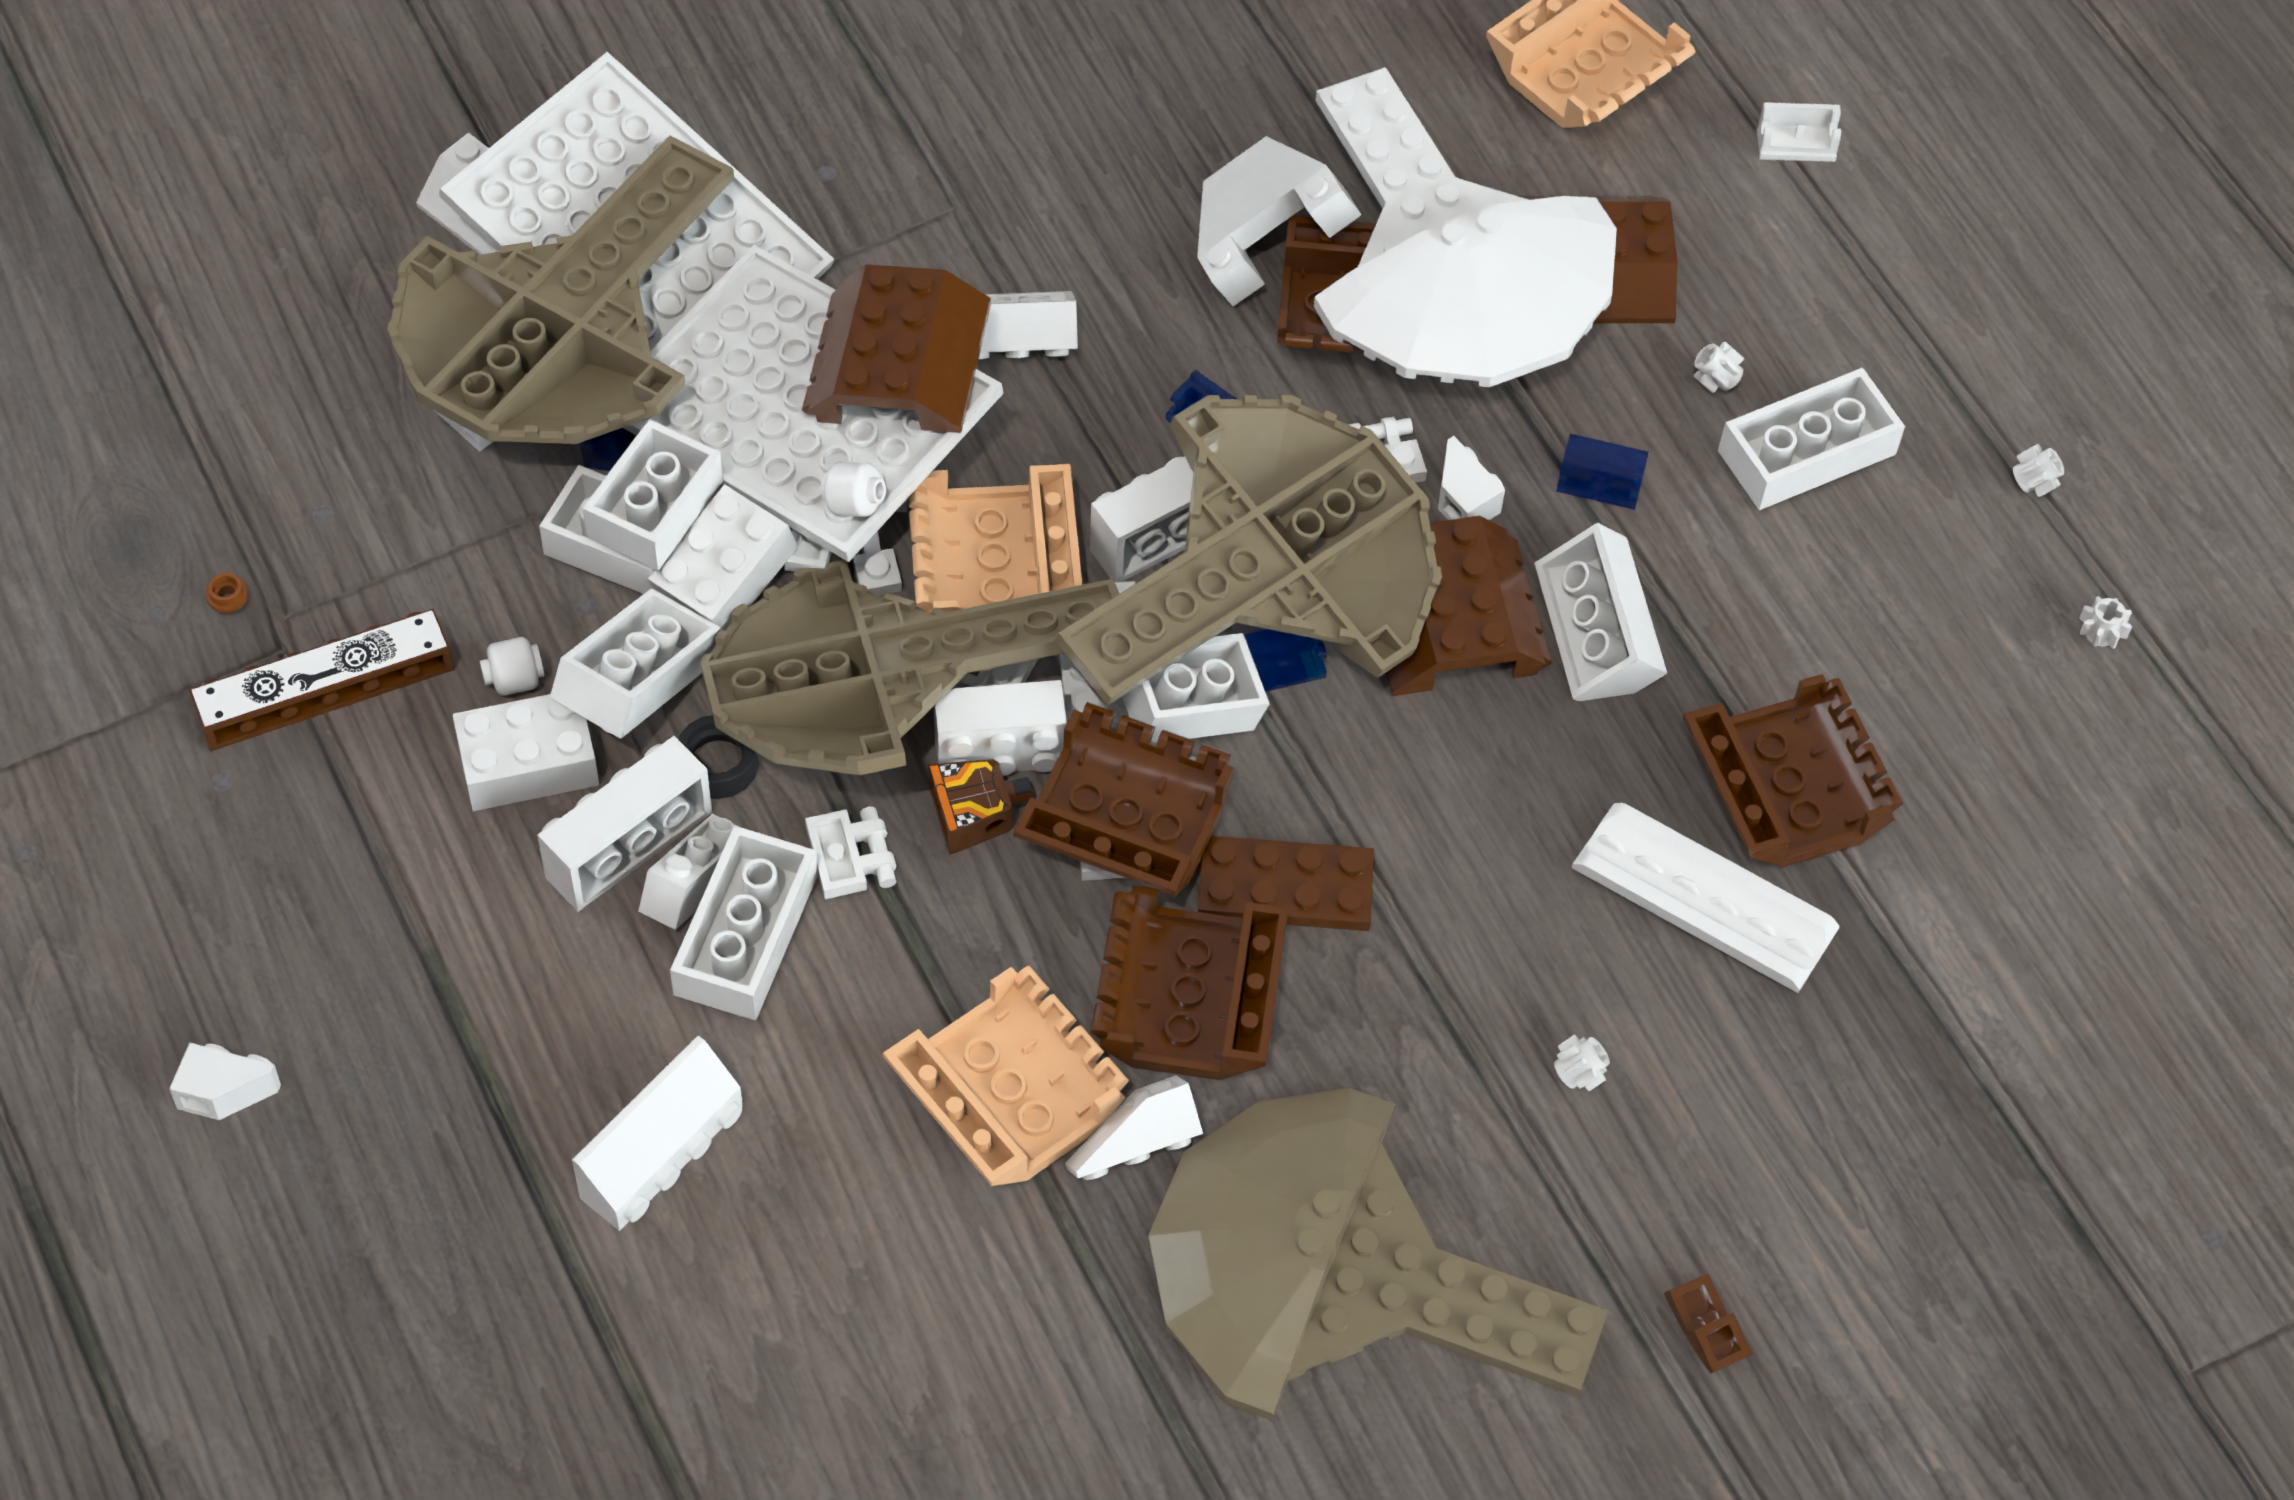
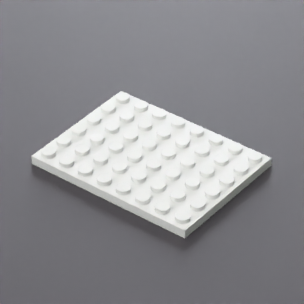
M608 52L448 181L439 191V197L500 252L499 246L531 241L533 247L557 243L556 238L573 235L669 135L732 167L735 179L638 280L650 351L754 244L815 279H818L830 269L834 262L832 256Z
M754 244L650 351L652 358L682 373L685 377L686 386L659 415L623 428L637 436L650 419L721 452L723 483L720 486L723 487L725 484L788 524L792 529L849 562L1004 393L1002 383L976 369L962 433L921 430L917 411L907 409L840 405L843 416L841 424L817 422L815 415H808L802 411L807 387L812 384L809 379L815 356L820 352L818 344L824 322L828 320L826 313L831 294L836 290ZM837 462L870 463L879 471L881 479L884 480L886 485V494L884 500L870 516L837 515L823 501L820 491L822 478Z

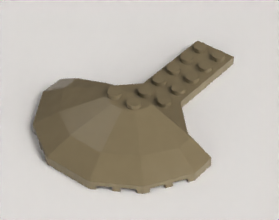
M669 135L573 235L556 238L557 243L533 247L531 241L499 246L500 252L476 255L475 250L457 252L427 235L399 263L398 285L392 300L391 322H388L387 328L390 342L418 402L486 440L498 442L578 444L659 415L686 386L682 373L651 357L638 280L735 179L733 168Z
M1208 395L1175 415L1170 423L1193 471L1185 553L1060 631L1055 641L1107 706L1234 623L1329 641L1343 655L1378 678L1410 657L1415 651L1424 622L1430 612L1433 597L1442 578L1441 567L1437 566L1434 550L1436 544L1435 533L1430 528L1428 516L1430 504L1428 497L1371 429L1362 425L1360 429L1336 420L1337 415L1325 410L1323 414L1302 405V399L1293 395H1281L1280 399H1257V395H1244L1242 399H1220L1219 395Z
M846 560L826 563L825 569L801 568L793 573L794 580L782 588L778 589L775 586H771L764 590V598L754 605L748 607L745 604H741L736 607L731 613L732 622L726 631L720 630L716 635V646L710 654L704 653L700 659L715 727L776 764L853 775H864L907 766L901 737L967 673L989 671L999 666L1019 662L1028 663L1038 658L1065 654L1055 641L1057 634L1119 595V591L1114 579H1108L951 612L936 607L931 612L916 608L915 601L886 593L883 597L869 594L867 586L852 581Z
M1352 1088L1258 1101L1183 1153L1148 1235V1248L1152 1258L1165 1331L1172 1340L1175 1338L1190 1357V1362L1198 1372H1203L1217 1389V1395L1225 1404L1272 1421L1289 1380L1304 1375L1305 1371L1328 1361L1331 1364L1363 1351L1367 1345L1384 1338L1390 1340L1402 1334L1411 1335L1579 1397L1609 1310L1437 1249L1382 1145L1394 1113V1103Z

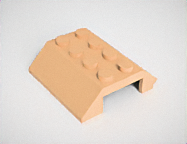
M1531 0L1489 29L1486 34L1508 83L1561 128L1582 127L1589 125L1591 122H1600L1618 109V105L1625 104L1642 92L1645 86L1653 84L1672 70L1671 67L1678 66L1695 54L1693 45L1689 43L1691 35L1676 23L1669 26L1667 38L1665 39L1618 0Z
M1070 464L1029 466V485L948 489V471L933 470L908 497V505L913 509L909 512L911 541L916 543L912 546L914 576L918 577L914 581L916 607L931 612L935 607L951 612L1082 585Z
M1030 966L1023 968L1019 973L1010 967L990 981L989 999L931 1038L927 1039L920 1029H917L883 1052V1058L991 1186L1028 1181L1087 1140L1123 1102L1125 1097L1120 1091L1129 1081L1109 1057L1102 1059L1096 1064V1061L1104 1051L1081 1025L1075 1027L1070 1033L1068 1032L1077 1020L1055 994H1051L1041 1001L1049 991V987Z

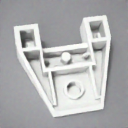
M1267 136L1203 181L1197 258L1211 282L1233 307L1265 284L1245 249L1302 208L1306 207L1309 214L1329 238L1362 215L1347 190L1327 165Z

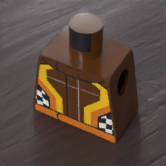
M994 759L928 765L929 789L949 854L960 852L1009 832L1013 828L1012 806L1027 803L1030 797L1033 798L1029 778L1026 776L1004 781L999 762Z

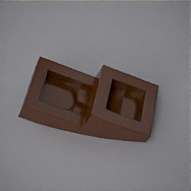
M1708 1273L1664 1293L1681 1329L1710 1374L1753 1355L1734 1313L1727 1315Z

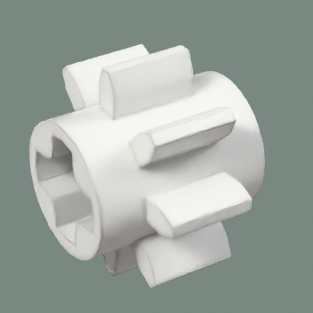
M1723 342L1720 347L1716 344H1709L1696 356L1694 365L1699 371L1694 374V377L1712 393L1718 387L1723 391L1730 390L1742 378L1743 368L1738 364L1744 360V357L1726 342Z
M2037 444L2017 455L2020 463L2013 467V473L2018 485L2024 492L2028 493L2035 489L2036 494L2040 497L2061 485L2057 478L2064 475V467L2060 457L2052 448L2042 451L2040 445Z
M2098 596L2095 598L2092 607L2084 606L2079 619L2084 623L2080 634L2086 635L2094 647L2110 646L2113 649L2116 647L2119 638H2128L2132 626L2127 622L2132 612L2131 610H2125V607L2117 598L2101 599Z
M1574 1034L1558 1045L1561 1052L1557 1054L1559 1059L1554 1062V1066L1561 1080L1569 1088L1574 1089L1578 1086L1581 1089L1585 1086L1588 1091H1591L1606 1080L1603 1073L1607 1071L1605 1067L1610 1064V1060L1603 1046L1595 1038L1589 1037L1586 1040L1583 1037L1579 1040Z

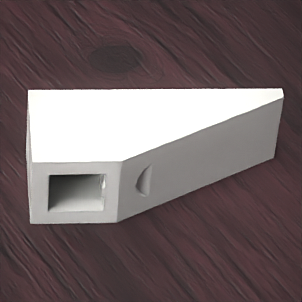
M711 814L648 869L638 912L674 930L681 926L696 912L731 831L736 825L726 818Z
M1173 1076L1134 1090L1065 1163L1067 1170L1077 1178L1083 1177L1084 1180H1092L1106 1175L1109 1172L1108 1167L1122 1162L1125 1165L1138 1164L1149 1159L1150 1152L1164 1147L1167 1150H1175L1189 1145L1192 1142V1137L1203 1134L1189 1084L1178 1076Z

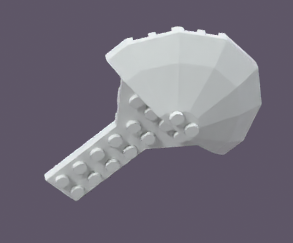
M1386 67L1317 90L1316 102L1383 209L1358 267L1314 298V308L1332 338L1342 344L1346 340L1364 350V356L1373 361L1379 358L1394 366L1396 373L1404 378L1415 379L1416 374L1441 377V382L1453 383L1454 378L1479 381V386L1492 387L1568 359L1577 342L1592 328L1594 320L1602 310L1605 311L1610 305L1612 297L1617 228L1596 197L1559 196L1528 200L1456 178Z

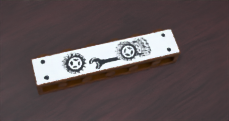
M433 608L423 612L410 613L402 619L384 625L368 627L363 632L342 639L329 640L323 645L309 650L289 653L281 659L260 666L247 667L239 673L221 679L207 680L200 686L189 689L209 749L214 751L453 671L454 666L450 647Z

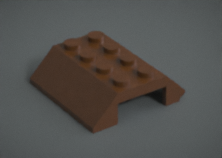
M1518 196L1528 200L1550 198L1544 196ZM1589 196L1598 199L1617 228L1611 302L1605 311H1601L1593 323H1675L1678 260L1671 201L1664 197Z
M1291 216L1288 219L1277 334L1278 344H1285V346L1312 349L1313 347H1321L1323 350L1360 351V353H1364V350L1346 340L1342 344L1332 338L1314 308V298L1358 267L1377 223L1353 221L1329 238L1312 217Z
M864 265L841 281L840 288L831 294L826 313L828 320L823 325L818 344L820 352L815 356L809 379L812 384L807 387L802 411L808 415H815L817 422L841 424L843 416L840 405L916 410L921 430L962 433L992 304L991 298L947 270Z
M1482 516L1431 522L1430 528L1431 531H1434L1436 538L1434 546L1437 566L1441 567L1442 578L1433 597L1431 609L1424 622L1415 651L1410 657L1386 672L1391 695L1398 696L1432 691L1436 672L1513 661L1511 670L1513 678L1537 675L1539 668L1550 665L1552 659L1546 638L1539 635L1543 632L1536 603L1530 601L1533 598V593L1527 572L1521 568L1524 562L1517 539L1509 536L1506 528Z
M1821 674L1800 680L1794 699L1729 717L1723 702L1683 714V720L1750 858L1785 867L1860 845L1894 821L1895 818L1892 812L1903 805L1891 778H1883L1876 782L1887 774V770L1873 743H1866L1859 747L1870 737L1856 710L1848 709L1844 711L1852 705V702L1839 678L1826 682L1825 677Z
M1087 702L1083 712L1073 710L1064 728L1063 749L1038 800L1030 797L1013 831V836L1176 896L1190 883L1221 816L1235 773L1233 767L1228 765L1231 754L1202 744L1197 758L1193 757L1191 754L1195 744L1194 740L1164 729L1161 731L1157 743H1154L1151 740L1155 726L1122 715L1117 729L1113 728L1112 724L1116 712Z
M1133 885L1132 892L1130 893L1116 892L1110 916V922L1115 925L1108 928L1103 959L1110 964H1104L1101 968L1096 998L1102 1002L1095 1004L1090 1033L1101 1039L1100 1047L1134 1068L1216 1080L1265 1067L1289 908L1245 902L1243 918L1160 907L1158 906L1159 890L1155 888Z

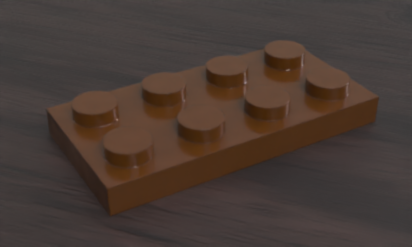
M1211 836L1201 857L1198 912L1243 918L1245 902L1289 908L1286 925L1369 931L1371 924L1374 848Z

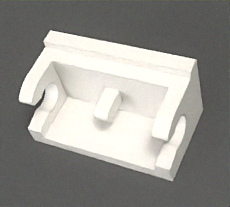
M1764 102L1757 128L1759 159L1835 162L1841 138V129L1837 128L1841 114L1840 105Z

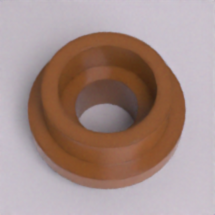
M221 573L210 580L205 595L208 605L213 610L220 613H231L245 605L249 593L246 583L241 578L232 573ZM225 594H232V595L227 596V597H222V596H224Z

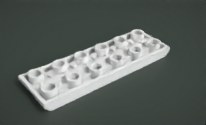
M1614 803L1572 864V869L1797 993L1803 987L1839 929V925L1832 916L1625 803Z

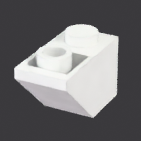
M1455 436L1449 438L1444 459L1438 510L1448 520L1482 516L1490 520L1499 515L1502 510L1505 494L1502 482L1495 474H1490L1478 462L1477 456L1472 449L1467 446L1464 447Z
M189 1043L169 1090L178 1110L221 1120L278 1093L281 1083L275 1065L264 1057L258 1055L244 1057L232 1054L227 1049L216 1044L201 1046Z

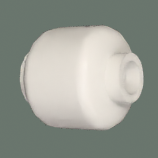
M840 461L824 474L820 491L823 501L834 514L867 517L874 513L879 504L884 500L886 485L884 480L881 479L879 471L872 464Z
M524 637L490 644L487 649L488 659L480 661L485 685L494 684L496 692L501 696L533 690L538 685V678L544 677L538 645H531L528 639Z

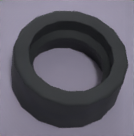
M713 715L701 717L688 724L679 735L678 740L692 754L703 744L718 740L731 742L741 749L742 759L737 766L727 772H708L711 799L732 797L745 790L755 778L758 767L757 752L717 729Z

